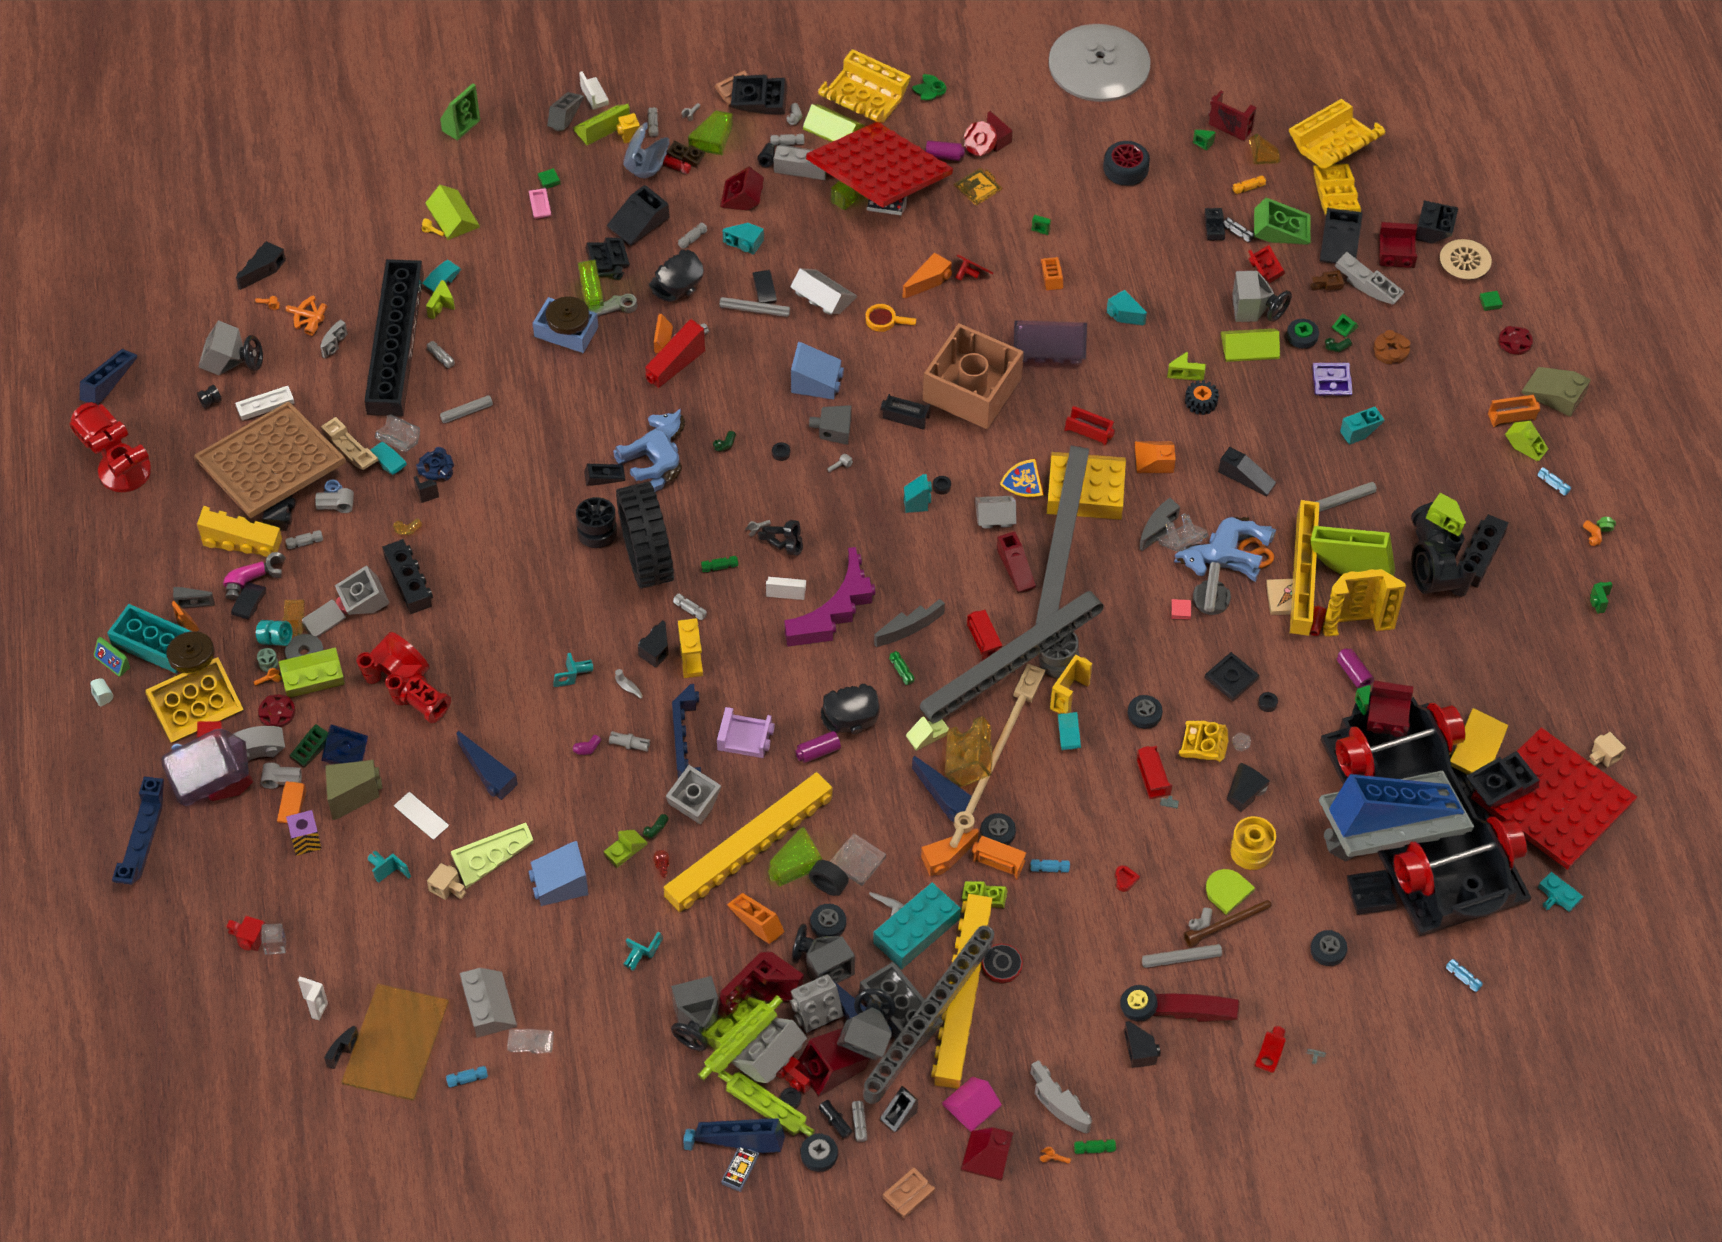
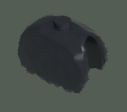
M682 249L679 255H673L668 261H665L664 265L658 267V270L655 271L656 277L649 283V287L652 293L663 301H676L685 295L689 297L696 291L695 287L702 280L704 274L703 265L693 251Z
M864 683L859 687L840 688L837 692L832 690L823 696L821 720L823 725L830 731L858 734L877 722L880 705L877 691L871 685L867 686Z

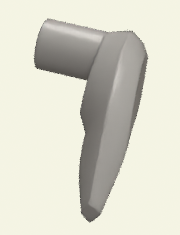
M621 669L615 671V679L623 689L634 693L639 698L643 697L638 687L624 676Z
M873 892L869 893L875 899L892 908L890 917L904 906L895 899Z

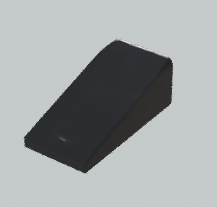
M587 463L584 470L587 486L626 480L623 465Z

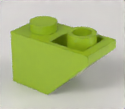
M1531 421L1514 422L1505 434L1514 449L1536 461H1540L1548 450L1547 445Z
M1439 493L1432 503L1426 519L1457 536H1460L1466 523L1457 501L1442 493Z

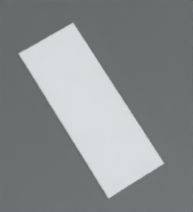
M410 792L394 805L395 808L433 840L449 826Z

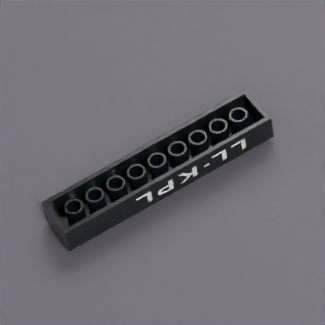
M386 259L364 400L367 415L404 416L424 278L422 260Z

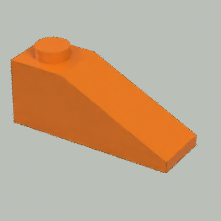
M933 253L903 285V298L906 299L939 286L945 280H948L952 275V262Z
M978 829L963 833L956 848L950 846L952 837L921 847V858L929 875H942L973 847L974 843L978 842Z
M741 893L727 904L728 908L768 944L775 941L785 932L776 913L744 893Z

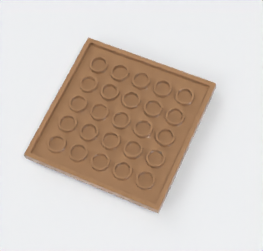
M289 401L194 455L195 460L250 519L346 463L345 457Z

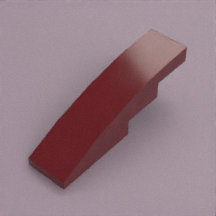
M1155 994L1158 1007L1153 1016L1174 1015L1176 1019L1196 1018L1198 1022L1238 1020L1240 1002L1238 999L1199 994Z

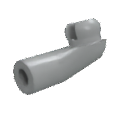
M794 103L790 106L791 116H787V121L791 125H796L803 116L799 105Z
M1203 908L1200 919L1195 918V920L1191 919L1189 921L1190 929L1199 931L1210 926L1212 909Z

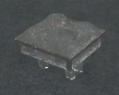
M1185 513L1181 515L1184 526L1175 529L1173 522H1165L1167 533L1158 537L1160 545L1176 552H1181L1187 546L1199 544L1204 538L1209 537L1207 530L1193 525L1190 516Z
M853 834L830 862L840 867L850 879L863 886L886 859V854L861 837Z

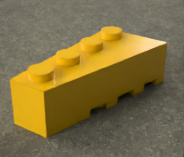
M203 506L197 522L203 546L221 548L227 551H240L246 554H260L265 557L273 552H278L282 541L280 528L255 521L253 524L244 517L238 516L236 519L226 516L227 512L219 510V513L210 511V507Z

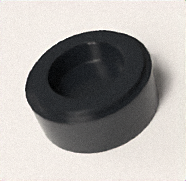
M783 442L776 443L772 447L773 458L778 461L787 460L790 457V446Z
M946 476L936 477L933 480V490L937 494H947L951 490V480Z
M1265 692L1260 695L1258 706L1262 711L1272 712L1277 708L1278 698L1275 694Z
M793 1087L784 1089L780 1096L782 1101L794 1109L798 1108L801 1104V1093Z

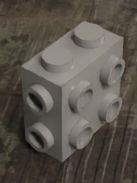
M828 974L791 990L793 999L790 1000V1003L796 1012L794 1019L799 1027L802 1026L806 1033L843 1016L837 986Z

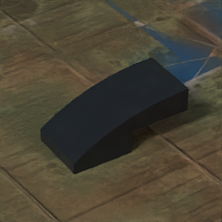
M1205 208L1207 240H1225L1222 208Z
M770 270L752 272L758 302L766 304L777 302Z
M248 582L238 596L231 614L250 619L257 610V603L266 594V587Z
M356 1026L347 1029L331 1045L324 1057L327 1067L335 1069L343 1052L352 1053L359 1038Z

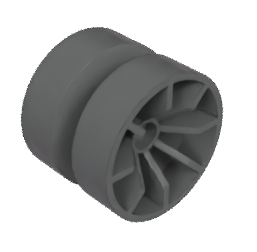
M1072 632L1039 654V665L1041 669L1046 670L1045 674L1050 677L1059 678L1075 655L1079 656L1077 635Z

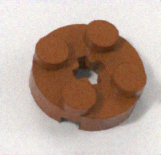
M1386 330L1385 333L1380 334L1375 339L1373 346L1375 356L1385 364L1392 365L1393 362L1400 364L1409 356L1410 340L1399 333H1395L1393 330ZM1389 346H1392L1395 349L1389 350Z

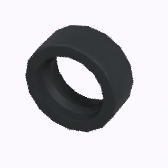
M818 860L809 872L811 882L821 891L832 896H839L849 883L846 873L830 861Z

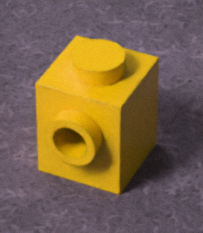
M635 113L618 117L619 125H616V128L624 144L631 141L634 133L640 127Z

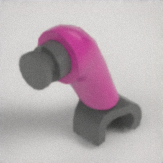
M273 552L267 556L266 563L261 561L232 570L223 581V586L226 587L228 592L225 597L237 600L240 589L244 588L247 582L265 575L266 572L271 577L281 578L282 570L274 569L272 565L284 562L286 557L282 553Z

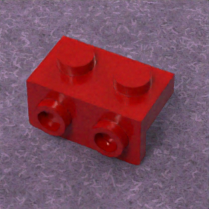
M1270 245L1256 253H1253L1252 250L1248 251L1251 256L1248 258L1253 268L1255 266L1258 268L1257 271L1268 284L1286 274Z

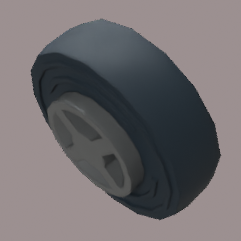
M1139 695L1129 703L1127 713L1133 725L1147 729L1156 726L1161 721L1163 710L1161 703L1153 696Z
M994 813L982 821L980 834L1000 843L1010 845L1016 834L1015 823L1005 814Z
M823 904L814 909L810 917V926L813 933L818 937L840 936L846 928V915L837 905Z
M1324 930L1317 933L1310 945L1314 960L1324 966L1340 964L1345 959L1348 950L1344 937L1332 930Z

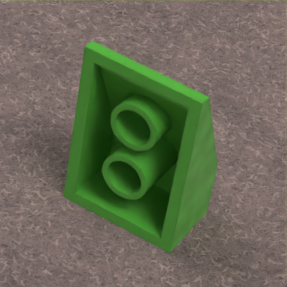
M474 83L448 105L440 119L442 131L456 140H459L480 121L477 91Z
M1265 198L1254 208V237L1274 243L1310 244V214Z

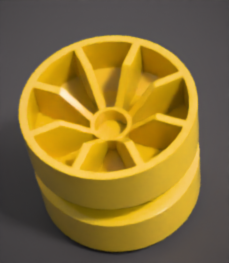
M1256 816L1244 818L1237 823L1230 849L1232 859L1237 865L1248 870H1258L1265 867L1271 861L1276 842V831L1273 825L1266 819Z

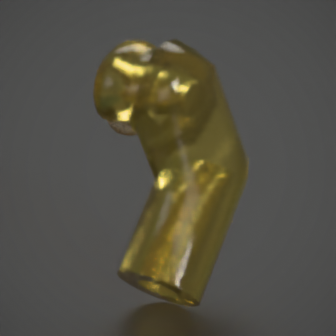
M418 518L408 525H403L401 521H396L393 524L394 531L397 534L410 535L422 526V522Z

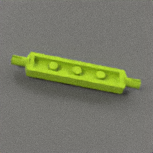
M776 996L769 1004H762L704 1062L706 1067L698 1073V1076L704 1081L711 1072L720 1073L726 1069L728 1064L736 1056L740 1055L743 1049L751 1041L755 1040L765 1027L772 1023V1020L777 1016L775 1009L783 1002L782 999Z
M725 1070L719 1073L718 1077L727 1082V1092L766 1118H779L782 1128L793 1136L800 1131L807 1136L814 1134L815 1130L805 1124L807 1121L805 1115L740 1072L733 1076Z

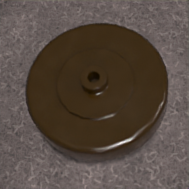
M566 296L552 301L546 309L547 325L551 330L559 334L571 335L578 333L589 323V308L584 301L576 297Z
M191 631L175 637L168 645L166 654L169 664L173 669L182 673H193L204 669L211 663L215 655V649L209 636L201 632Z

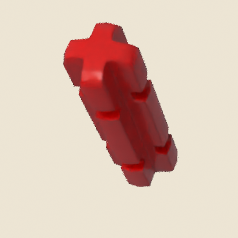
M668 155L665 156L663 165L667 164V167L678 171L682 170L681 172L689 174L691 171L690 164L686 162L683 164V161L673 157L668 158Z

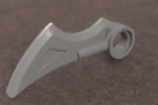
M632 294L614 295L603 303L585 302L589 311L597 313V316L620 309L625 313H632L637 309V300ZM626 301L633 302L630 306L624 305Z

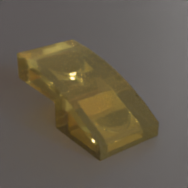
M284 600L283 621H288L291 624L292 636L303 634L304 600Z

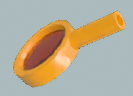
M876 304L871 306L866 312L867 326L877 332L888 331L895 323L916 325V318L896 316L894 309L889 305Z

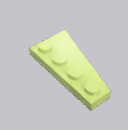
M523 823L453 850L451 855L467 889L534 843L527 823Z

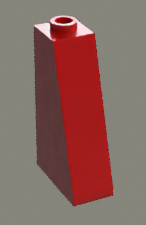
M690 319L645 367L647 381L660 388L704 353V328Z

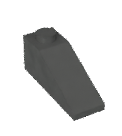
M571 92L564 94L550 106L548 126L553 127L557 131L566 129L572 122L584 96Z

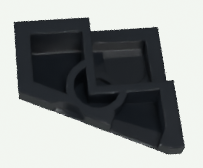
M1240 763L1227 800L1242 812L1255 801V796L1269 785L1270 780L1250 766Z

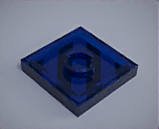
M331 724L328 729L321 761L331 764L363 761L368 736Z

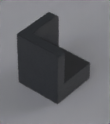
M417 476L413 477L415 489L421 503L439 497L437 483L433 479L420 483Z

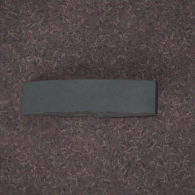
M938 599L928 609L920 605L908 616L901 612L874 634V645L880 647L893 643L925 628L945 613V603Z

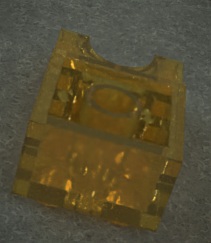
M984 716L975 718L971 728L965 733H961L957 726L948 729L945 775L958 787L991 776L993 749L990 744L991 726Z

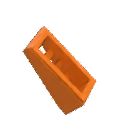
M1059 257L1041 259L1046 290L1063 289V275Z

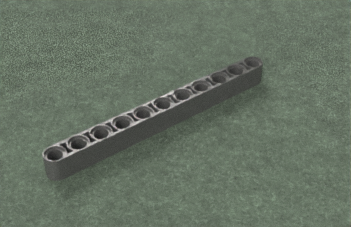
M1074 445L1070 447L1036 625L1059 610L1089 448Z
M1092 591L1085 592L927 697L920 704V710L931 723L940 721L1099 615L1104 608L1103 603Z
M983 925L975 931L867 1078L863 1090V1098L866 1102L875 1104L882 1099L992 947L994 931L991 927ZM914 1027H920L922 1030H917ZM892 1058H899L900 1060L895 1061ZM881 1073H886L889 1076H882ZM869 1089H876L877 1092H871Z

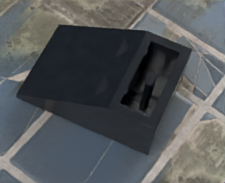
M643 185L631 194L609 221L607 227L631 246L670 218L669 203L649 187Z
M1327 208L1320 262L1336 264L1346 252L1356 259L1363 212Z

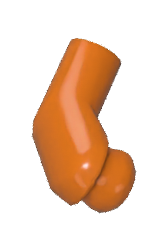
M1589 520L1585 521L1583 528L1592 535L1589 538V544L1591 546L1600 545L1602 542L1600 527Z

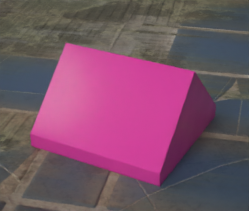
M971 1077L942 1102V1105L970 1132L980 1126L1002 1106L988 1081L976 1077Z

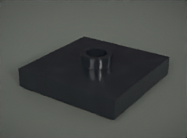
M1230 652L1210 669L1204 678L1234 701L1254 684L1260 675Z

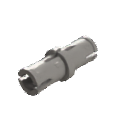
M612 731L609 737V744L648 752L649 748L647 747L650 746V739L635 737L630 733L626 735Z

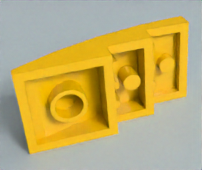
M1333 164L1325 169L1318 165L1313 166L1317 190L1325 216L1327 208L1361 212V207L1357 200L1358 193L1354 186L1355 179L1348 164Z
M1472 708L1464 725L1465 741L1455 746L1450 759L1452 767L1468 775L1495 760L1508 728L1507 724Z

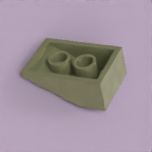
M1538 367L1521 393L1526 396L1534 395L1537 401L1571 417L1586 395L1591 379L1575 371Z

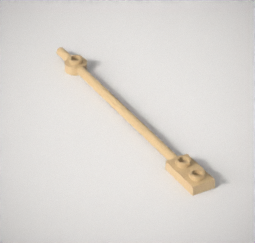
M1027 664L1014 691L1013 696L1018 698L977 787L965 812H959L955 816L954 827L956 831L950 846L956 848L963 833L970 832L973 829L975 820L972 814L1025 701L1032 703L1046 670Z

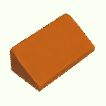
M659 314L654 336L655 353H659L671 340L673 326L663 314Z

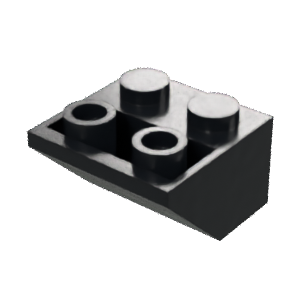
M1424 200L1415 240L1432 244L1452 236L1459 207Z

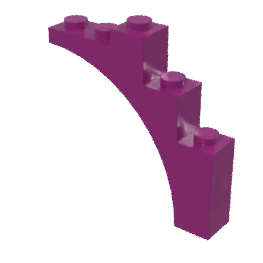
M856 547L848 548L849 565L847 574L836 594L813 612L797 618L784 620L787 647L833 641V633H836L835 624L853 622V614H856L855 605L872 603V596L875 595V586L870 583L869 577H865L864 570H860L859 565H862L861 555L857 554Z

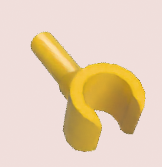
M423 219L421 229L424 233L431 231L442 237L444 236V232L432 227L431 220Z

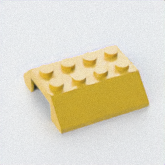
M852 49L843 60L842 72L829 87H827V82L825 81L820 87L818 95L836 101L837 104L859 114H865V117L876 122L884 123L902 101L911 76Z
M1340 99L1289 128V133L1300 153L1325 169L1385 135V129L1378 123H1374V129H1369L1353 118V106Z
M1382 569L1344 573L1332 587L1331 599L1328 604L1322 633L1328 637L1339 636L1337 629L1339 622L1373 619L1376 631L1395 629L1406 584Z

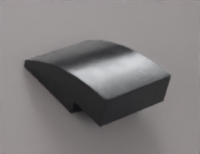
M767 75L733 76L731 107L761 114H785L787 82L785 78H768Z
M1517 751L1503 759L1498 757L1466 776L1488 807L1502 805L1538 789L1540 784L1538 777Z

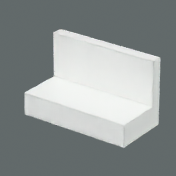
M583 71L579 72L581 88L592 109L609 105V100L597 77L587 80Z
M768 577V581H766V597L804 600L806 580Z
M299 977L298 982L303 998L307 1001L311 1017L320 1020L328 1004L323 984Z

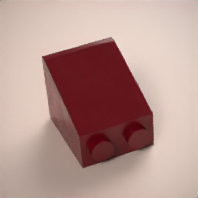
M843 1028L810 1039L798 1060L800 1061V1071L810 1079V1085L818 1096L825 1094L864 1071L870 1061V1058L837 1045Z

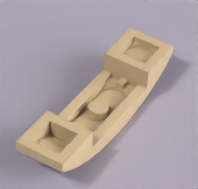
M336 417L321 426L325 435L339 452L359 469L364 470L378 461V458L368 448H363L347 432L346 426Z

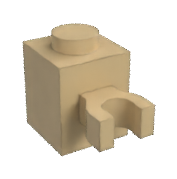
M1611 732L1604 736L1600 735L1594 740L1593 753L1588 761L1594 766L1602 762L1608 768L1622 759L1626 747Z
M441 863L427 880L429 891L444 900L451 893L460 899L466 894V891H464L465 886L459 883L457 870L450 865L446 866Z

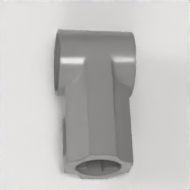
M342 488L337 492L317 493L315 497L316 509H336L341 513H349L353 509L354 492L351 489Z
M265 763L262 769L260 784L265 788L274 789L278 785H285L286 781L301 783L302 770L297 767H280L275 763Z

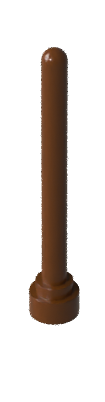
M1266 900L1199 931L1193 929L1186 931L1183 934L1184 940L1189 947L1198 945L1201 938L1270 908L1272 904L1269 900Z

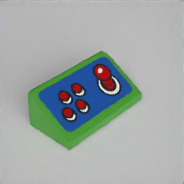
M99 637L94 657L116 675L122 676L130 669L127 657L102 637Z

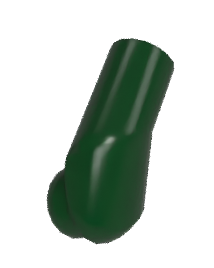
M1327 338L1325 340V347L1329 351L1342 352L1352 346V341L1346 338L1340 343H1336L1333 338Z
M728 431L725 440H715L713 442L715 450L722 452L730 449L733 446L736 433Z
M661 814L652 828L650 826L644 828L643 835L648 837V839L655 838L667 824L668 816Z

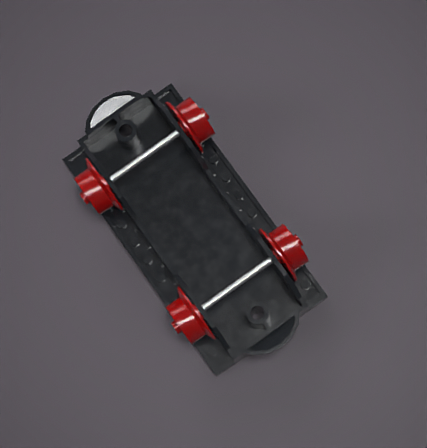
M1370 692L1366 714L1363 715L1355 703L1352 715L1342 719L1338 731L1321 735L1320 740L1343 785L1350 774L1404 779L1443 771L1474 825L1471 832H1466L1463 835L1442 837L1439 840L1421 843L1412 841L1404 847L1379 850L1377 852L1419 936L1476 918L1489 916L1495 912L1531 900L1532 897L1514 865V860L1524 858L1527 853L1526 840L1521 827L1514 819L1501 822L1496 817H1489L1486 810L1471 799L1475 790L1466 778L1467 774L1451 766L1450 759L1454 751L1453 746L1463 743L1466 736L1461 715L1453 705L1440 708L1436 703L1418 705L1415 698L1412 697L1407 736L1395 737L1391 734H1376L1372 731H1367L1371 699Z

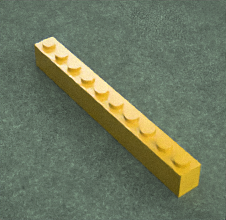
M816 772L663 887L664 897L679 912L689 909L697 899L705 897L716 885H721L726 877L738 872L742 865L746 862H751L762 850H767L775 840L783 838L791 828L799 826L803 819L807 816H812L820 806L828 804L832 799V786Z
M968 894L967 901H963L961 913H965L964 919L960 918L958 931H961V937H956L955 948L958 949L957 955L953 954L952 963L980 926L989 925L992 897ZM982 961L942 1015V1021H945L944 1028L940 1027L938 1040L942 1041L941 1046L936 1047L935 1058L938 1059L937 1065L933 1064L931 1077H935L936 1086L960 1088Z

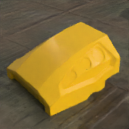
M1186 721L1185 725L1187 727L1179 755L1185 758L1217 760L1221 762L1225 758L1228 745V729L1226 725L1207 721Z

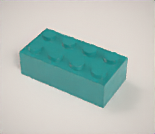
M128 604L107 633L112 646L177 674L179 671L173 669L169 664L166 654L167 647L175 637L191 631Z
M932 882L874 931L873 944L902 970L960 920L961 908Z

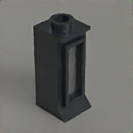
M888 394L887 399L882 401L881 411H883V419L925 430L926 418H930L931 404L923 405L891 396V394Z

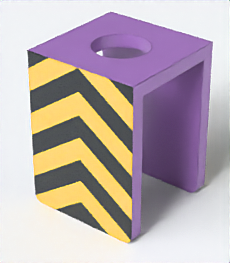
M312 810L286 817L296 856L321 849Z

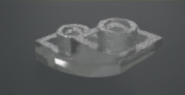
M535 1029L509 1030L507 1050L510 1052L530 1051L532 1053L552 1052L554 1032Z

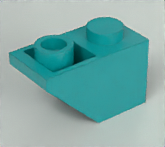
M751 223L735 225L722 230L724 243L753 255L764 241V229Z
M1375 406L1343 418L1340 432L1350 445L1366 439L1384 422V418Z
M922 474L904 486L903 498L906 513L928 511V503H931L930 492H932L931 481L927 480V474Z

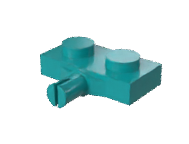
M1550 872L1538 885V888L1548 897L1542 904L1544 908L1546 907V910H1549L1556 903L1571 912L1584 897L1553 872Z

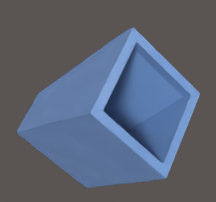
M798 342L791 368V393L834 399L835 394L840 391L841 382H839V378L842 379L844 374L841 360Z
M577 841L571 842L531 862L532 870H529L531 882L536 884L533 892L535 900L539 899L541 906L588 895L586 874Z

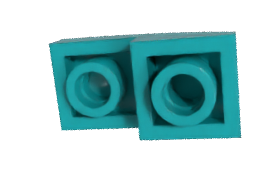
M447 259L435 268L422 284L434 292L441 280L445 281V283L447 281L452 283L461 271V268Z
M384 442L379 443L370 450L378 458L377 462L381 464L382 468L392 475L398 473L407 465L406 461Z
M1078 713L1058 714L1061 749L1072 750L1081 748Z

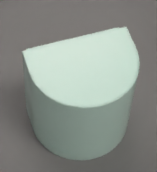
M100 678L91 681V693L98 705L101 707L109 703L114 695L105 680Z

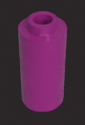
M927 140L926 152L932 154L937 159L960 161V158H964L965 147H962L961 143Z
M1345 648L1338 653L1337 662L1357 688L1371 685L1374 682V677L1353 649Z
M831 731L797 745L795 753L799 761L802 760L803 763H807L841 749V744L836 732Z

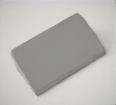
M332 599L304 617L302 624L309 634L319 637L345 620L346 617Z

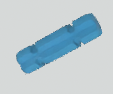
M1545 467L1541 468L1538 472V477L1542 480L1545 479L1546 483L1556 490L1559 489V492L1565 496L1570 492L1571 486L1567 483L1563 484L1564 481L1553 473H1549L1550 471Z
M1032 859L1030 868L1031 871L1042 869L1043 872H1058V870L1069 872L1070 862L1068 860H1061L1059 862L1058 860L1039 861V859Z
M1451 959L1447 963L1446 968L1451 973L1454 972V975L1463 983L1469 984L1474 992L1479 991L1483 985L1482 981L1478 978L1475 979L1471 972L1462 965L1459 966L1460 963L1455 959Z
M481 1066L477 1067V1070L473 1068L457 1072V1075L454 1073L446 1076L448 1086L453 1087L457 1086V1083L461 1085L477 1081L476 1078L480 1080L488 1077L486 1067Z

